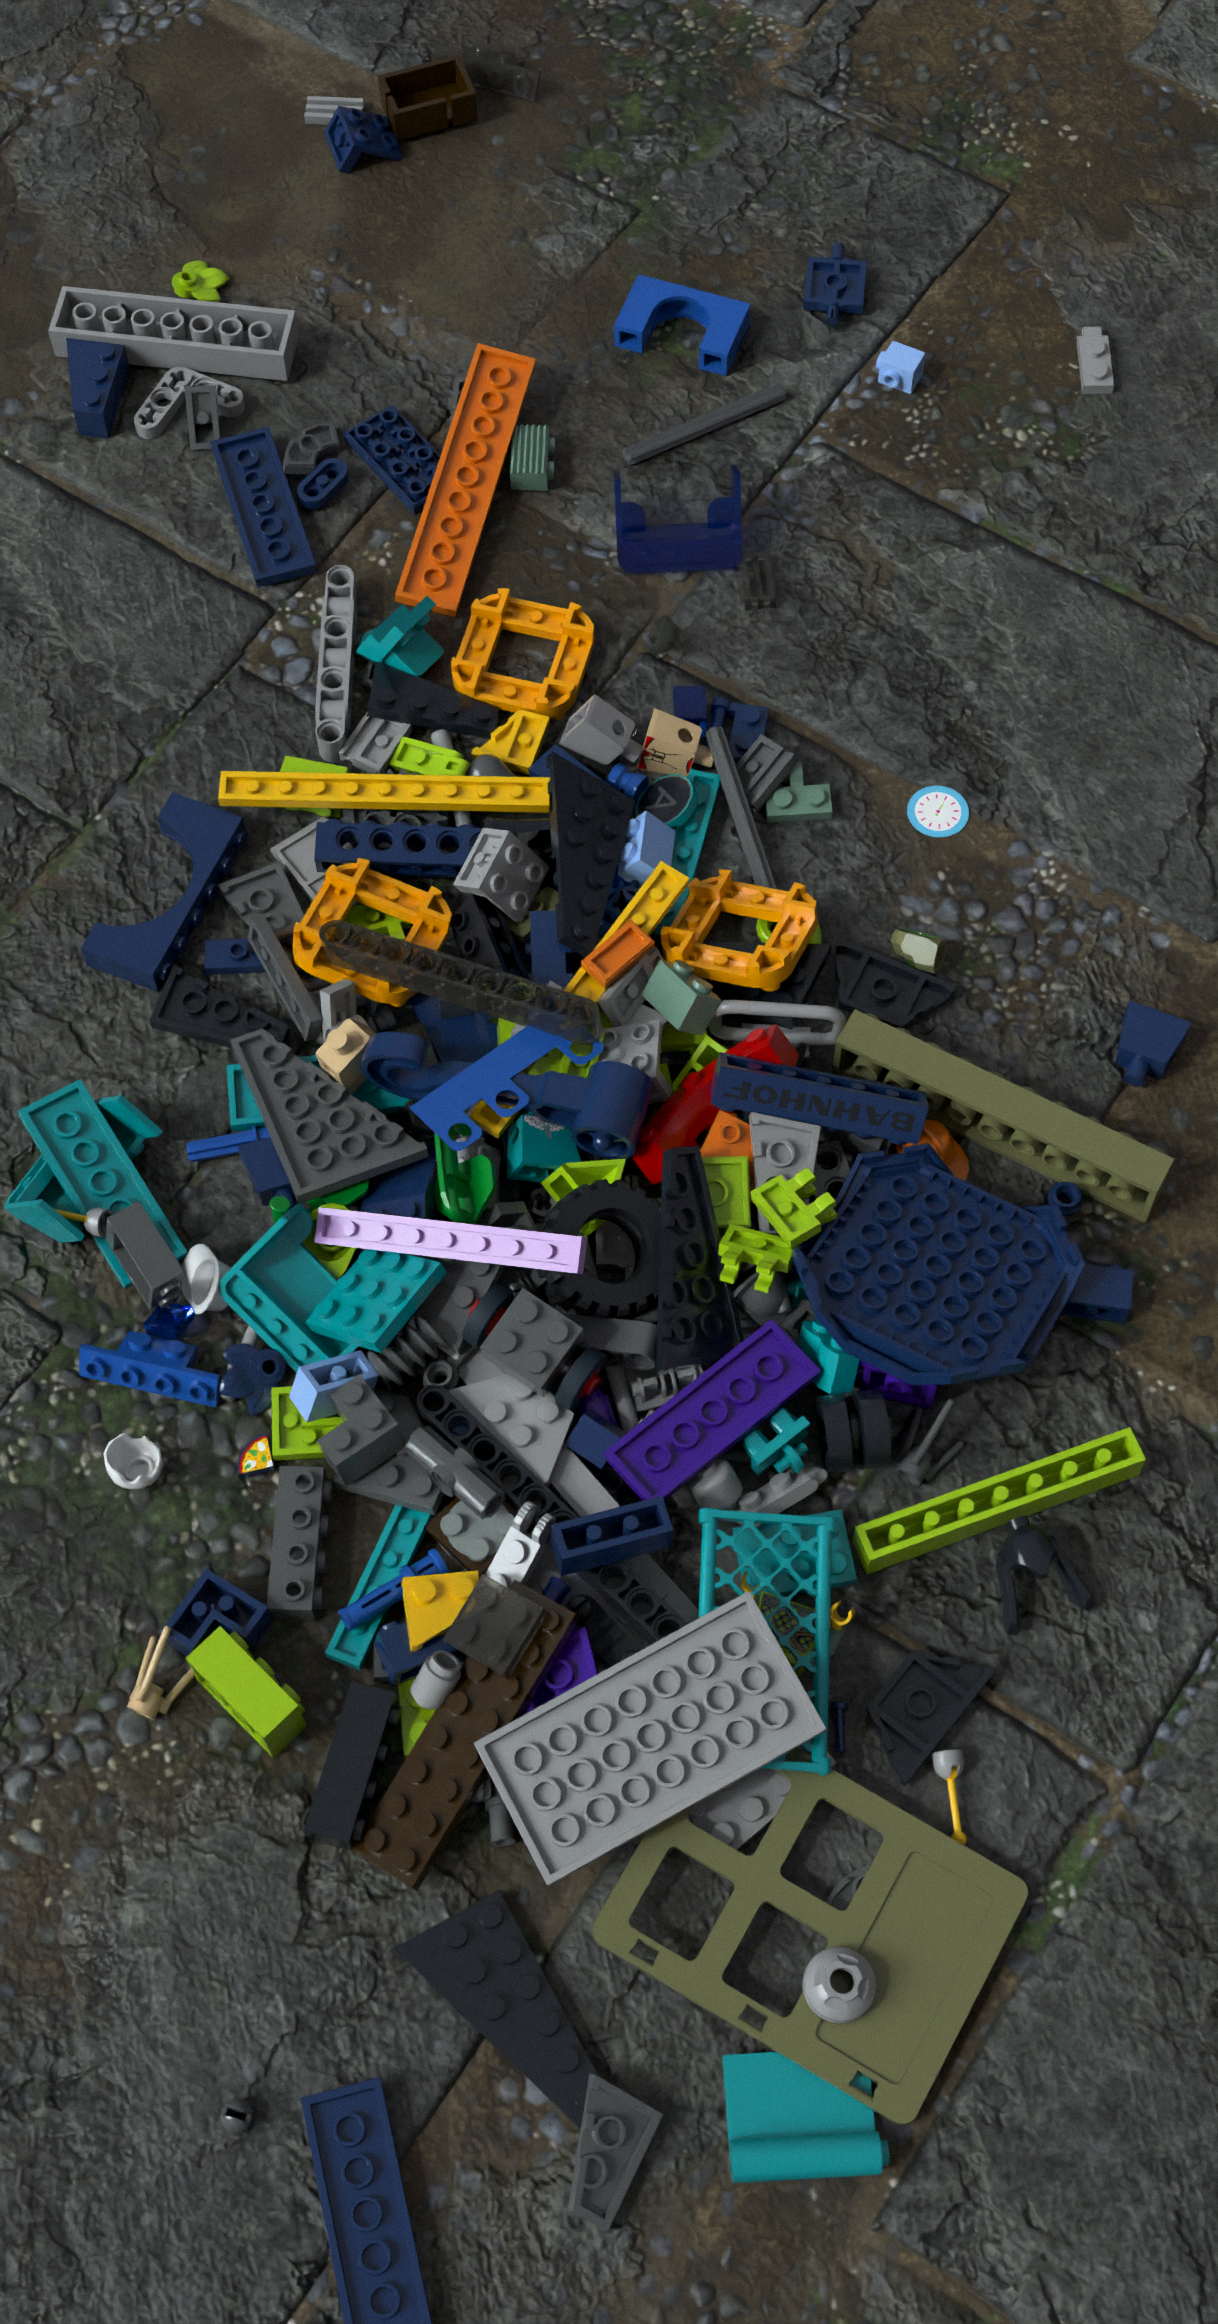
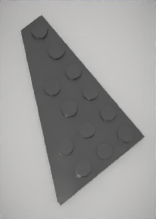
M263 1028L230 1040L234 1054L298 1203H304L429 1157L424 1142L420 1144L404 1132V1128L400 1125L388 1121L383 1113L366 1101L363 1103L348 1093L345 1086L339 1082L332 1081L328 1074L311 1062H304L292 1053L290 1047L284 1043L277 1042L274 1036Z

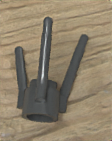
M953 1399L947 1401L920 1447H913L910 1451L923 1413L922 1408L918 1407L916 1409L901 1452L894 1461L897 1464L895 1468L896 1473L907 1482L916 1486L921 1485L923 1480L926 1483H930L936 1472L964 1447L963 1442H957L932 1466L930 1464L932 1456L926 1452L954 1406L955 1401Z

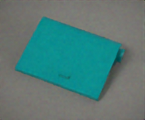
M777 2052L722 2055L729 2161L733 2184L881 2175L882 2166H889L888 2142L886 2139L880 2140L879 2133L875 2131L874 2111ZM856 2072L850 2084L872 2096L871 2080Z

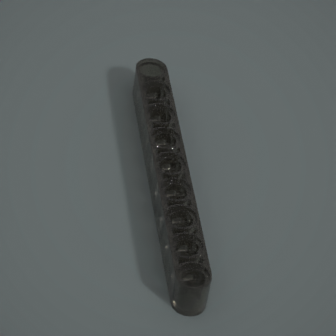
M341 920L329 921L320 928L319 936L325 957L333 965L525 1027L530 1026L578 1044H593L602 1036L603 1030L599 1006L591 999Z

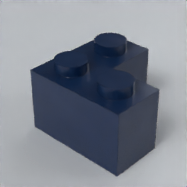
M206 1568L165 1624V1626H170L171 1628L167 1642L188 1656L221 1626L228 1634L235 1631L249 1646L248 1650L252 1652L274 1620L266 1605Z

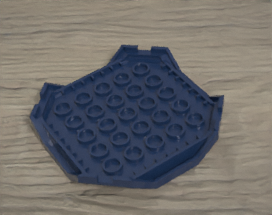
M929 1143L904 1147L903 1153L885 1155L883 1150L858 1154L835 1199L836 1206L833 1209L837 1213V1218L827 1223H821L822 1231L809 1238L806 1242L795 1246L792 1253L793 1261L815 1317L842 1350L909 1385L954 1384L1026 1370L1034 1362L1060 1318L1085 1266L1084 1259L1076 1243H1071L1065 1231L1067 1224L1058 1205L1018 1207L955 1177Z

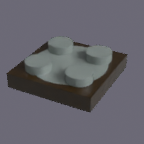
M456 1497L426 1526V1531L468 1571L478 1570L480 1580L485 1576L509 1528L513 1526V1520L518 1512L504 1500L496 1514L491 1518L481 1519ZM531 1524L526 1531L528 1533L532 1530Z

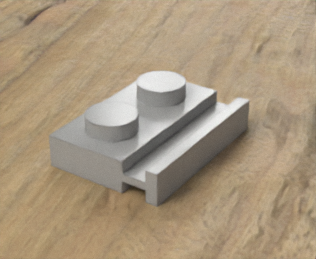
M366 713L339 751L340 760L352 762L353 766L371 774H375V772L383 774L388 768L402 736L409 737L413 731L412 725L367 717Z

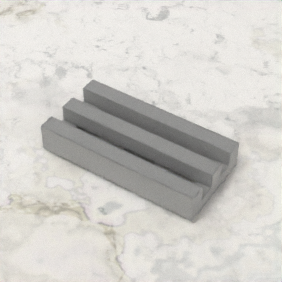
M308 96L306 112L304 114L305 124L328 125L338 105L347 108H357L364 112V98Z

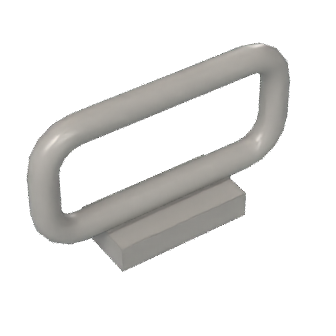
M724 1000L721 1001L708 1027L710 1032L718 1038L742 1042L755 1029H767L773 1025L742 1023V1028L728 1027L722 1024V1015L747 1014L832 1021V1031L827 1033L810 1032L811 1027L794 1026L790 1030L779 1026L793 1047L800 1042L806 1044V1052L802 1064H808L810 1046L835 1045L847 1021L845 1015L840 1010L830 1006Z

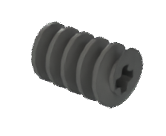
M415 1316L416 1330L405 1324L402 1327L404 1339L396 1335L392 1339L393 1347L387 1346L381 1353V1356L371 1351L367 1353L369 1363L390 1390L389 1381L391 1380L399 1385L404 1384L401 1372L404 1371L412 1377L416 1375L413 1367L414 1362L424 1368L427 1366L424 1356L426 1353L437 1359L439 1357L436 1348L438 1344L447 1350L451 1348L429 1319L426 1321L420 1316Z

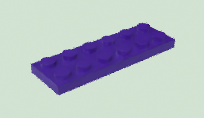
M771 1319L603 1452V1456L642 1501L662 1496L663 1500L666 1501L820 1376L821 1370Z

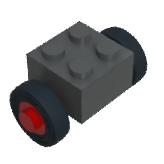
M499 1284L494 1285L472 1306L469 1318L462 1332V1337L467 1342L480 1348L485 1359L543 1398L560 1374H562L564 1377L557 1390L555 1400L570 1411L578 1407L587 1396L590 1397L601 1382L600 1376L607 1362V1356L594 1347L587 1348L576 1361L570 1362L586 1339L584 1329L524 1288L521 1289L514 1299V1294L510 1290Z

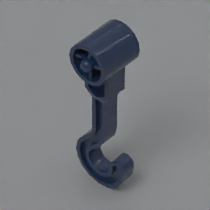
M383 1032L369 1038L360 1069L365 1077L377 1087L394 1095L419 1101L473 1063L447 1061L431 1066H422L429 1045L424 1038L408 1033ZM602 1061L591 1065L587 1078L555 1071L535 1076L518 1073L511 1078L529 1096V1103L522 1109L532 1112L543 1122L572 1128L570 1137L573 1143L581 1149L610 1159H627L634 1155L654 1087L652 1079L645 1072L621 1062ZM510 1090L502 1091L496 1096V1103L500 1105L515 1107L519 1102L518 1095Z

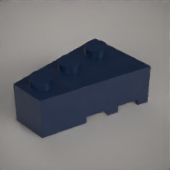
M556 910L530 911L531 942H525L526 963L532 962V971H527L537 997L550 980L561 986L563 991L574 977L573 950L557 941Z

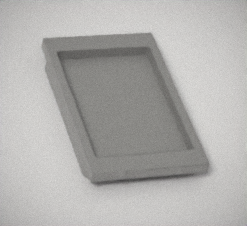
M324 816L270 849L272 855L280 862L281 866L311 902H313L325 881V873L317 872L314 860L317 822L329 820ZM349 842L343 846L345 849H353ZM354 901L352 907L358 906L361 903Z

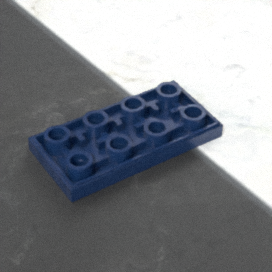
M393 404L343 433L346 443L414 515L423 511L441 455Z
M461 957L439 967L464 964L465 959ZM468 967L467 970L474 1000L475 1012L473 1014L441 1018L433 969L429 970L418 992L408 999L429 1042L432 1043V1048L440 1063L447 1061L474 1063L498 1047V1024L489 1022Z

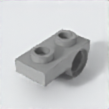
M345 978L320 990L323 1043L327 1040L328 1034L332 1030L337 1029L348 1018L368 1026L366 1021L356 1013L355 982Z

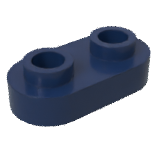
M329 458L322 461L298 485L297 493L300 504L311 510L325 506L347 484L349 479L347 465L337 458Z

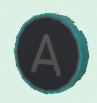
M669 774L660 777L649 784L640 794L636 803L635 815L638 817L643 812L648 811L669 827L675 825L680 827L691 817L697 806L698 796L696 795V788L687 777L681 774Z

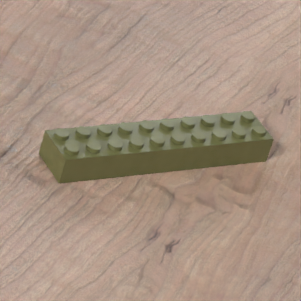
M854 1009L836 1040L832 1074L865 1080L868 1077L886 1085L925 1092L929 1104L926 1119L936 1120L946 1126L948 1130L1059 1183L1071 1182L1083 1194L1146 1223L1163 1191L1174 1158L1168 1156L1162 1149L1146 1146L1136 1141L1128 1133L1114 1131L1102 1125L1099 1120L1093 1117H1084L1070 1110L1067 1105L1061 1102H1052L1038 1095L1036 1091L1029 1087H1020L1006 1080L1004 1076L997 1072H988L975 1066L971 1060L965 1057H956L943 1051L935 1043H926L913 1037L903 1028H894L881 1022L873 1014L862 1013Z

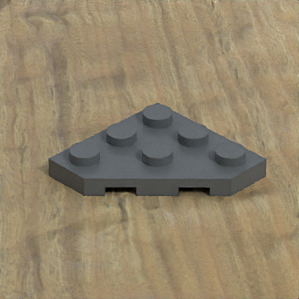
M375 1388L374 1393L398 1423L407 1443L411 1434L419 1427H422L409 1397ZM405 1447L347 1487H345L336 1473L332 1480L337 1489L434 1516L445 1495L432 1480L430 1472L406 1452Z

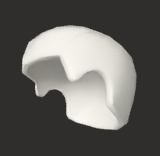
M127 1433L120 1434L108 1442L103 1453L108 1475L115 1484L122 1488L143 1489L146 1486H150L159 1478L163 1468L160 1449L146 1436L131 1438Z

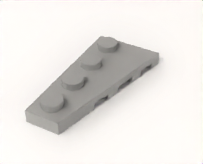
M754 1112L750 1113L749 1124L755 1189L780 1174L788 1181L806 1167L814 1173L821 1126ZM810 1197L801 1199L806 1206L809 1205ZM757 1207L759 1231L780 1236Z

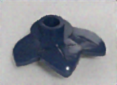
M246 1343L235 1344L227 1348L223 1355L232 1367L223 1376L218 1390L219 1393L233 1398L246 1397L247 1407L251 1415L263 1412L272 1404L271 1388L277 1387L276 1383L285 1374L286 1363L284 1358L276 1350L262 1349L259 1351ZM266 1360H270L274 1364V1370L270 1374H266L262 1369V1365Z

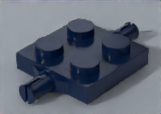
M838 243L833 245V253L830 257H808L803 310L827 311L825 323L830 326L832 317V327L838 324V312L862 314L867 261L845 258V245L843 243H840V251H838Z

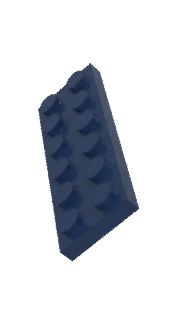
M269 427L210 441L211 450L257 588L316 573V563L286 476L283 473V467Z
M379 2077L300 2098L344 2324H432L382 2079Z

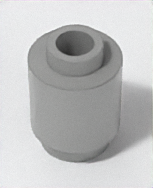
M438 1650L426 1658L411 1686V1694L418 1705L425 1709H438L446 1701L461 1676V1663L456 1656L447 1651Z

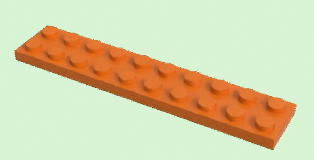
M477 343L395 593V602L415 607L428 596L436 604L431 610L432 612L456 617L512 441L515 425H517L536 363L535 358Z

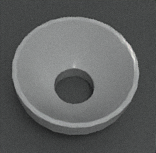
M844 1947L828 1948L814 1956L807 1965L802 1981L803 1995L808 2006L821 2019L837 2024L850 2023L864 2015L872 2005L876 1992L875 1975L871 1965L858 1952ZM836 1970H846L852 1975L854 1985L850 1992L841 1994L831 1987L830 1977Z

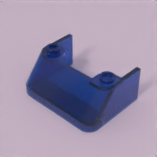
M730 465L731 497H719L709 504L707 523L646 526L644 509L638 503L630 501L621 502L619 471H613L616 547L619 566L627 573L715 570L735 567L742 557L741 481L737 465Z

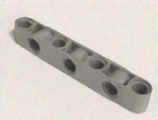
M336 565L327 571L325 595L323 596L315 732L319 754L327 762L340 761L339 751L348 740L351 728L357 632V592L354 573L350 567L345 565Z

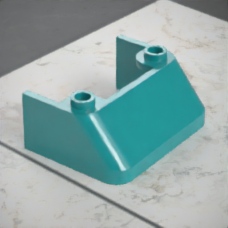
M123 1095L94 1100L130 1160L134 1159L144 1148L142 1142L145 1138L157 1137L163 1131ZM41 1154L9 1196L4 1208L17 1219L60 1243L81 1241L85 1236L81 1232L84 1227L81 1224L82 1222L65 1219L54 1210L78 1214Z

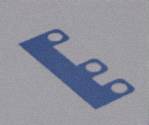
M557 1005L409 1108L451 1149L461 1151L482 1136L481 1128L463 1111L482 1099L499 1116L510 1117L529 1103V1096L511 1080L512 1077L555 1047L561 1050L575 1064L583 1065L603 1051L604 1046L564 1008ZM580 1038L587 1039L593 1044V1051L587 1056H577L570 1049L572 1042ZM510 1090L518 1095L519 1102L513 1108L504 1109L497 1105L496 1096L502 1091ZM458 1123L466 1124L471 1128L472 1134L464 1142L453 1141L448 1135L451 1126Z

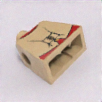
M654 708L638 761V769L667 775L681 774L688 777L692 763L711 768L713 758L709 747L699 744L702 733L700 726Z

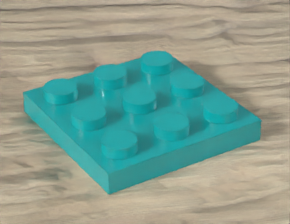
M365 1249L346 1274L337 1281L336 1286L326 1298L315 1307L314 1312L305 1321V1324L314 1333L382 1353L446 1275L447 1271L440 1262L410 1254Z

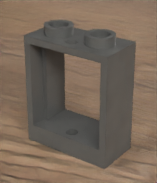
M137 1201L108 1217L105 1241L150 1311L158 1306L164 1309L175 1303L180 1298L179 1294L182 1291L185 1272L140 1202Z

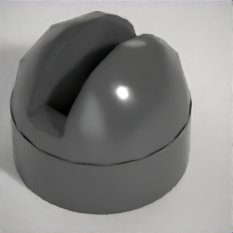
M238 2098L232 2099L223 2106L220 2120L228 2132L242 2134L252 2126L254 2111L247 2101ZM229 2109L247 2115L245 2121L226 2116Z

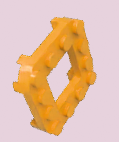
M498 588L497 594L489 595L480 601L476 598L471 605V617L456 658L452 657L451 661L455 691L497 706L500 710L515 713L520 709L549 716L554 720L562 719L575 703L594 648V623L582 612V606L570 602L568 609L510 597V589ZM502 629L560 642L549 675L544 677L542 684L487 672Z
M357 858V863H347L337 867L333 864L325 872V881L300 923L296 922L294 926V964L305 972L333 984L345 978L355 982V993L374 1001L390 1004L395 1007L403 1006L408 999L418 992L444 945L450 931L452 912L446 901L442 898V892L434 886H431L429 891L426 892L369 869L370 861L367 859ZM354 901L413 924L393 961L390 960L387 966L330 944Z
M719 870V876L702 881L695 877L688 885L689 897L670 927L663 926L661 929L663 959L673 963L675 960H681L693 967V974L696 977L750 988H761L769 992L779 989L781 982L791 975L817 928V900H814L812 896L806 893L805 885L794 882L790 891L733 881L732 870ZM721 912L778 922L765 946L758 945L753 954L702 944Z

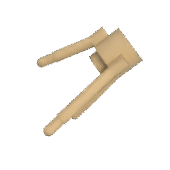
M170 1626L163 1628L158 1643L156 1636L150 1637L135 1688L127 1705L128 1709L152 1720L155 1719L158 1712L167 1714L171 1703L194 1677L190 1668L165 1698L162 1697L164 1689L152 1683L171 1631Z

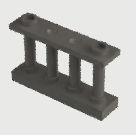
M264 915L251 918L247 938L305 1042L317 1039L323 1020L321 1006L317 1003L314 1004L309 993L324 989L333 983L318 977L304 980V978L298 976L294 969L297 966L294 964L293 954L285 952L280 944V941L293 938L296 923L275 929L273 926L270 927ZM340 926L330 944L357 954ZM359 994L355 995L356 1009L364 1007L367 1013L371 1015L378 1013L379 1008L384 1004Z

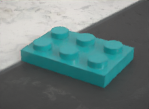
M842 1509L804 1515L837 1518L836 1533L832 1534L831 1588L856 1584L857 1576ZM761 1524L756 1529L765 1538L770 1539L781 1529V1525ZM743 1526L732 1528V1536ZM792 1526L794 1532L803 1541H809L817 1536V1527ZM744 1530L734 1540L735 1545L746 1556H752L762 1546L761 1541L752 1531ZM787 1532L781 1533L772 1542L774 1549L784 1559H789L799 1550V1544ZM817 1544L813 1545L815 1551H817ZM762 1550L753 1559L754 1566L765 1577H769L780 1567L779 1561L769 1550ZM801 1552L791 1561V1567L802 1579H808L816 1574V1559L810 1557L805 1552ZM736 1554L738 1566L740 1567L742 1565V1560ZM744 1567L740 1570L741 1579L743 1573L748 1570L746 1581L749 1585L756 1586L760 1583V1579L750 1568ZM781 1570L771 1580L772 1586L783 1597L791 1595L798 1588V1582L787 1570ZM813 1582V1588L816 1589V1582ZM762 1588L760 1592L757 1593L759 1597L762 1591L772 1594V1592L768 1588ZM800 1590L796 1594H802L807 1592L804 1590Z

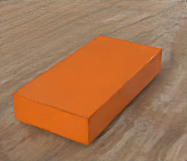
M630 919L581 961V967L606 989L652 950L655 941Z

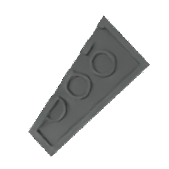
M280 862L218 884L221 895L249 928L251 918L264 915L270 927L273 926L275 929L301 922L304 917ZM293 938L280 941L284 951L293 954ZM294 967L298 976L304 978V980L315 977L305 972L302 968Z

